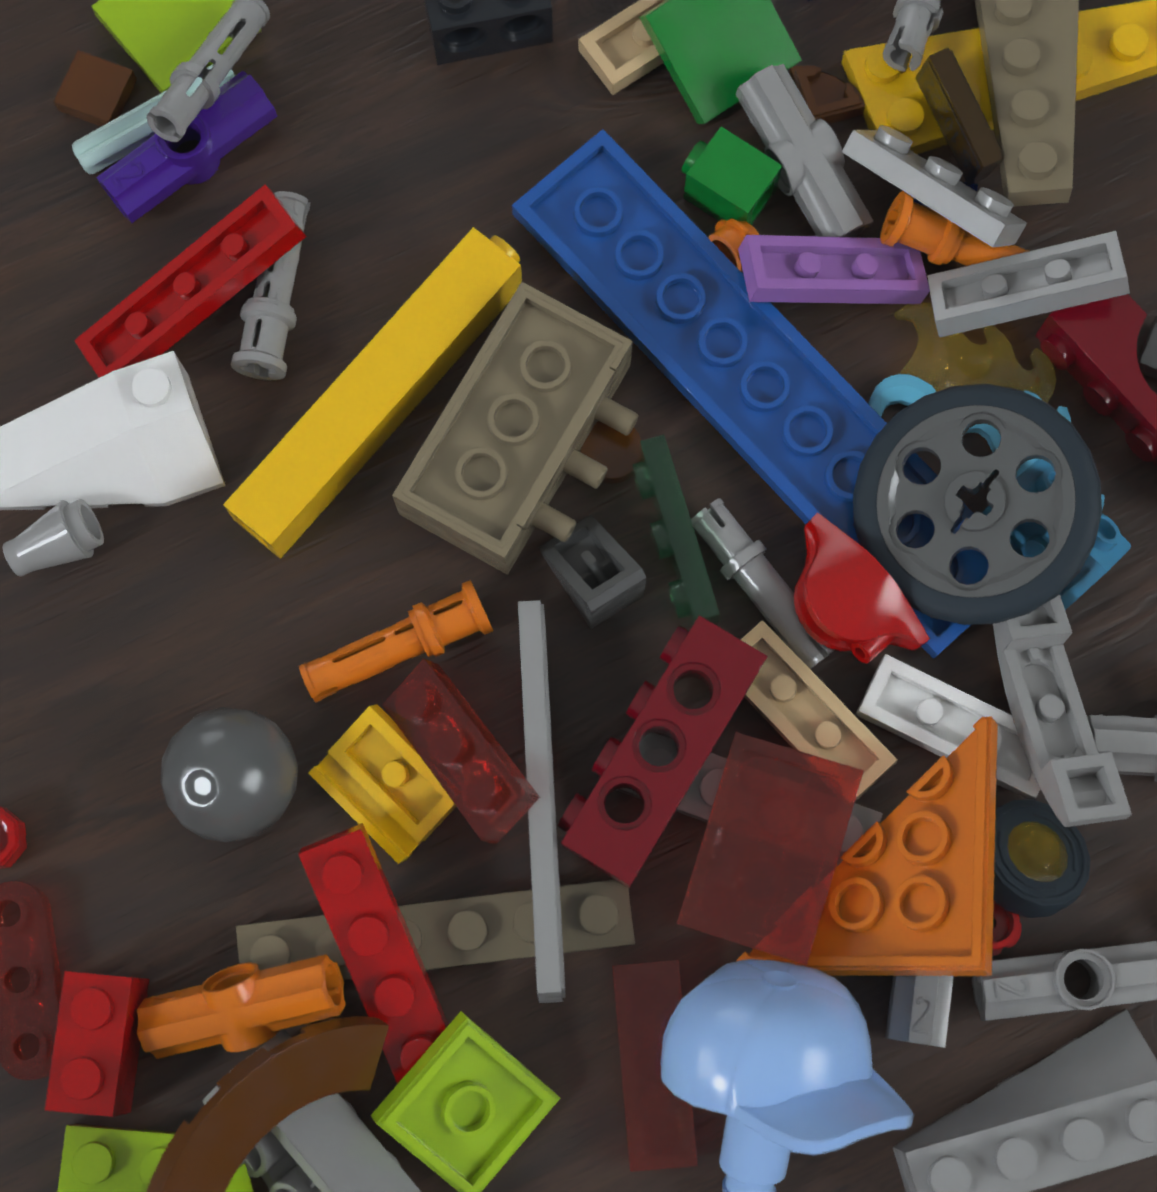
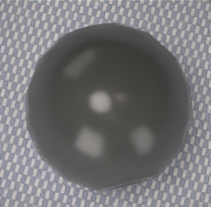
M219 707L197 714L171 738L162 757L160 783L168 808L183 827L203 839L235 842L263 834L282 817L296 791L298 764L291 742L275 722L256 711Z

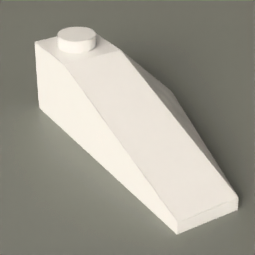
M174 351L112 371L0 426V511L46 509L47 506H55L62 500L72 503L79 499L85 501L90 508H108V505L143 504L145 507L169 506L226 486L189 375Z

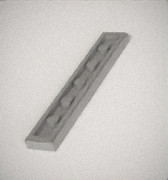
M540 600L518 601L537 995L539 1003L563 1002L562 998H566L545 611L544 604H541Z

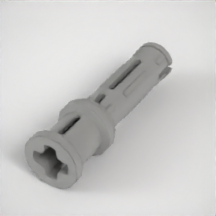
M275 192L274 194L304 232L307 213L311 205L308 199L293 192ZM302 241L257 277L253 297L249 298L241 308L240 317L245 322L240 350L232 355L230 363L232 369L240 374L261 380H280L286 376L287 364L283 361L288 331L295 328L297 320L294 308L290 306Z

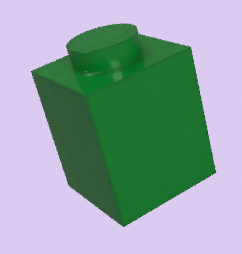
M721 126L708 144L700 140L686 158L682 167V172L686 174L683 198L718 221H727L732 218L737 221H746L752 225L777 191L782 165Z

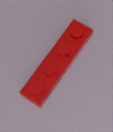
M264 184L74 341L98 378L112 371L162 355L307 236L278 197Z
M363 823L302 847L298 855L368 1017H377L389 1025L382 1049L398 1084L446 1029L449 1023Z

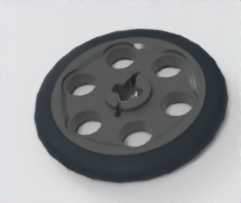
M992 384L953 386L925 395L898 412L873 439L860 463L853 492L854 528L859 544L873 555L892 576L912 608L931 618L962 625L996 624L1029 614L1057 597L1080 573L1095 545L1102 515L1101 480L1092 453L1074 425L1050 404L1019 389ZM984 423L991 425L998 430L1001 436L999 447L995 452L984 457H977L968 453L963 446V438L968 429L976 424ZM919 451H928L935 454L941 462V470L938 476L932 482L925 485L912 483L904 475V465L907 459ZM1043 459L1054 468L1055 480L1045 491L1038 493L1028 492L1018 484L1016 479L1017 471L1027 460ZM998 473L999 475L989 485V492L986 498L989 507L992 509L991 512L987 515L975 512L970 519L966 518L960 525L957 533L953 534L954 529L963 520L962 514L965 510L960 496L965 491L971 495H976L981 488L985 489L993 475ZM923 514L934 523V536L923 547H907L898 538V527L902 520L909 515ZM1026 522H1035L1042 525L1049 535L1047 548L1040 555L1034 557L1019 555L1010 543L1013 531L1019 525ZM972 549L979 551L986 557L989 568L986 576L976 584L966 585L959 583L953 578L950 566L958 553Z

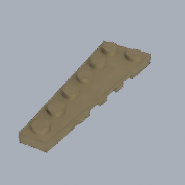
M975 0L995 138L1004 155L999 163L1004 197L1009 199L1014 206L1068 203L1073 188L1079 0Z

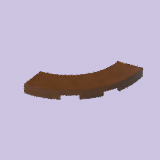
M354 1016L331 1019L301 1028L300 1035L292 1037L268 1051L263 1047L258 1049L237 1064L216 1083L219 1090L200 1109L190 1124L185 1120L183 1121L165 1149L146 1192H225L237 1169L250 1151L270 1130L293 1112L326 1096L341 1092L371 1089L389 1025L377 1017Z

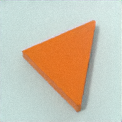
M992 716L981 717L973 725L975 730L948 757L943 755L907 791L909 796L881 823L876 821L840 857L843 861L815 889L810 887L774 922L777 926L750 953L745 951L736 962L748 959L790 962L795 965L818 969L830 976H992L998 724Z

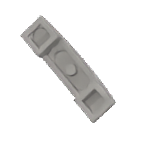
M1060 594L1029 614L993 624L1001 676L1012 718L1030 768L1055 815L1064 827L1127 819L1132 815L1113 754L1112 752H1098L1063 645L1072 634V630Z

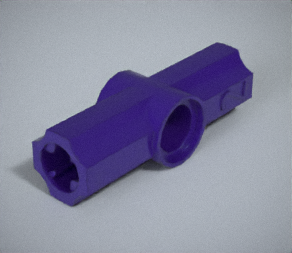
M241 71L220 87L219 97L213 106L208 109H202L187 127L186 133L180 141L170 142L164 140L154 132V136L96 178L120 212L133 223L185 184H200L209 180L217 172L220 158L277 117L276 110L253 77ZM192 140L199 141V145L188 153L176 152L182 143Z

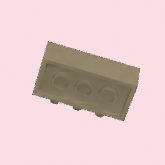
M521 282L394 491L392 497L399 515L507 575L535 527L562 542H566L575 529L576 521L549 506L552 498L567 474L597 489L608 470L605 465L580 452L585 440L598 421L627 436L631 433L638 420L639 415L636 412L611 399L631 366L633 341Z

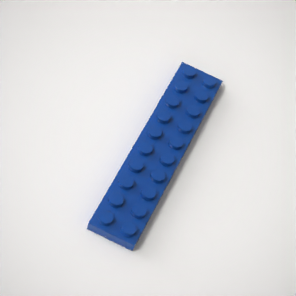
M602 129L513 203V216L805 524L818 512L859 544L853 518L854 487L860 463L875 436L887 423L771 302H749L743 273ZM916 453L912 454L904 465L905 477L917 485H925L937 477V474ZM964 502L963 504L965 510L962 514L963 520L958 525V527L954 529V531L952 532L953 534L957 533V531L960 529V525L966 518L970 519V517L974 514L965 505ZM912 514L902 520L897 534L900 542L905 546L919 548L931 541L934 536L935 527L932 520L927 516ZM972 549L958 553L950 566L953 578L959 583L966 585L976 584L986 576L989 568L986 557L979 551ZM912 608L930 638L921 647L932 659L937 657L971 626L931 618Z

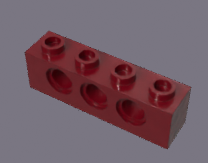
M700 615L690 631L679 625L659 658L668 663L669 666L656 686L648 681L642 684L626 712V715L635 719L624 740L621 742L611 736L591 770L601 777L588 799L577 793L557 825L559 829L566 832L561 842L562 848L627 888H630L768 656ZM693 677L700 679L707 685L710 691V701L699 709L685 708L676 700L673 691L674 686L684 678ZM651 733H664L673 739L677 747V756L671 763L664 766H655L643 759L639 750V744L644 737ZM628 788L635 791L641 797L643 813L637 820L623 824L612 820L608 816L604 804L608 795L616 789Z

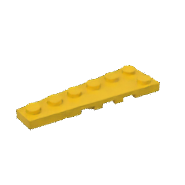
M1145 0L1079 11L1076 101L1157 74V0ZM979 28L929 36L924 48L921 64L913 71L909 67L912 54L908 61L906 72L895 70L885 62L883 51L887 43L844 51L841 64L849 83L855 86L864 100L866 107L863 117L869 130H878L880 125H885L901 132L913 141L909 150L916 154L947 145L915 77L930 55L948 47L953 51L990 128L994 129Z

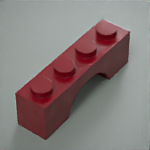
M1128 294L1053 311L1035 335L1041 342V349L1045 357L1056 368L1067 370L1083 387V395L1089 405L1099 414L1110 416L1126 433L1125 439L1128 446L1140 459L1146 462H1153L1157 467V394L1145 381L1137 359V340L1147 314Z

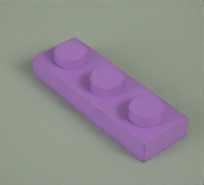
M746 235L738 248L749 302L921 304L930 292L920 251L900 243L889 247L881 244L880 238Z

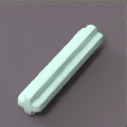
M213 64L207 67V69H212ZM230 70L219 87L235 77L232 70ZM197 77L187 90L186 94L189 97L192 96L201 84L202 78ZM166 91L76 140L72 144V149L83 169L88 174H94L125 157L154 136V131L148 125L146 117L150 110L158 104Z

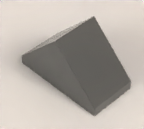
M592 515L576 523L574 531L566 542H562L554 537L538 547L590 629H593L644 596L646 576L643 569Z

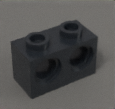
M424 0L437 65L553 42L552 5L550 0Z

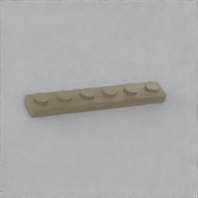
M616 880L560 886L563 954L635 945L629 890L626 886ZM532 890L399 906L426 970L535 957ZM325 915L236 926L239 964L246 962L256 963L259 969L263 970L327 954L330 960L338 963L343 979L352 980Z

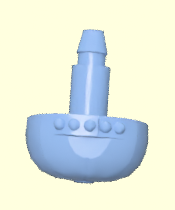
M757 959L739 960L738 962L725 964L682 998L669 1019L663 1036L660 1064L661 1081L675 1096L687 1103L727 1115L719 1158L720 1167L726 1173L722 1180L723 1192H776L775 1184L781 1182L786 1176L790 1151L818 1155L840 1149L869 1136L890 1130L907 1129L912 1125L914 1114L910 1107L872 1067L869 1032L859 1004L843 984L818 969L795 965L790 962Z

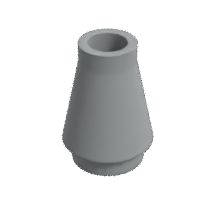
M79 499L68 503L62 500L18 536L3 543V553L13 572L22 577L33 571L92 557L94 549L104 544V535L98 519L85 501Z

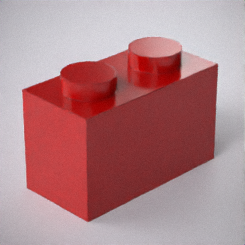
M64 972L45 1104L46 1111L108 1117L131 1113L140 1050V1041L137 1035L138 1015L136 1009L147 998L149 979L85 972Z

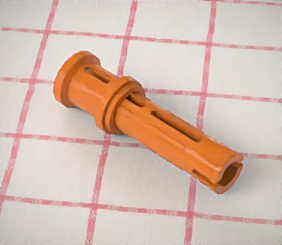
M901 191L892 202L885 217L880 236L881 244L892 247L896 243L911 247L927 254L928 261L936 265L948 264L953 260L969 266L1029 251L1016 245L991 247L931 208L914 202V198L904 191Z
M469 580L462 583V591L426 606L422 602L413 605V609L408 611V618L396 622V624L376 631L321 658L299 665L300 674L311 698H313L315 703L341 689L357 684L425 652L428 657L432 655L437 657L445 653V646L478 631H481L484 635L493 632L492 625L472 581Z

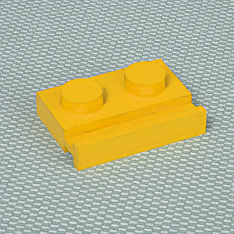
M378 704L370 705L329 749L326 757L308 773L358 824L363 823L366 832L398 864L405 862L421 842L425 841L468 795Z

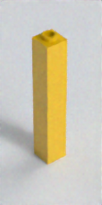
M473 227L223 504L233 520L281 559L510 302L522 282L521 264H519L520 257L517 252L502 238L493 235L488 239Z

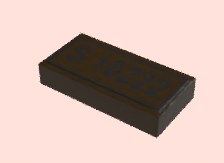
M948 47L930 55L915 79L969 186L987 178L1002 161L1004 155L953 51Z

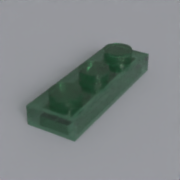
M665 435L640 441L641 462L631 465L641 500L653 498L659 520L651 522L649 525L659 559L671 557L677 580L668 582V589L677 618L689 616L693 626L700 615L718 626L719 609Z

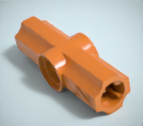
M327 954L260 970L256 963L236 964L216 972L207 978L202 985L145 998L136 1009L138 1015L137 1035L144 1052L152 1053L156 1059L222 1044L227 1052L246 1051L267 1042L279 1030L340 1016L346 1005L344 979L338 963L330 960Z

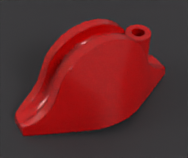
M817 512L804 527L807 557L805 567L795 586L794 593L795 611L806 632L818 643L830 649L852 651L859 661L866 664L872 661L888 645L916 650L930 640L900 587L885 568L864 547Z

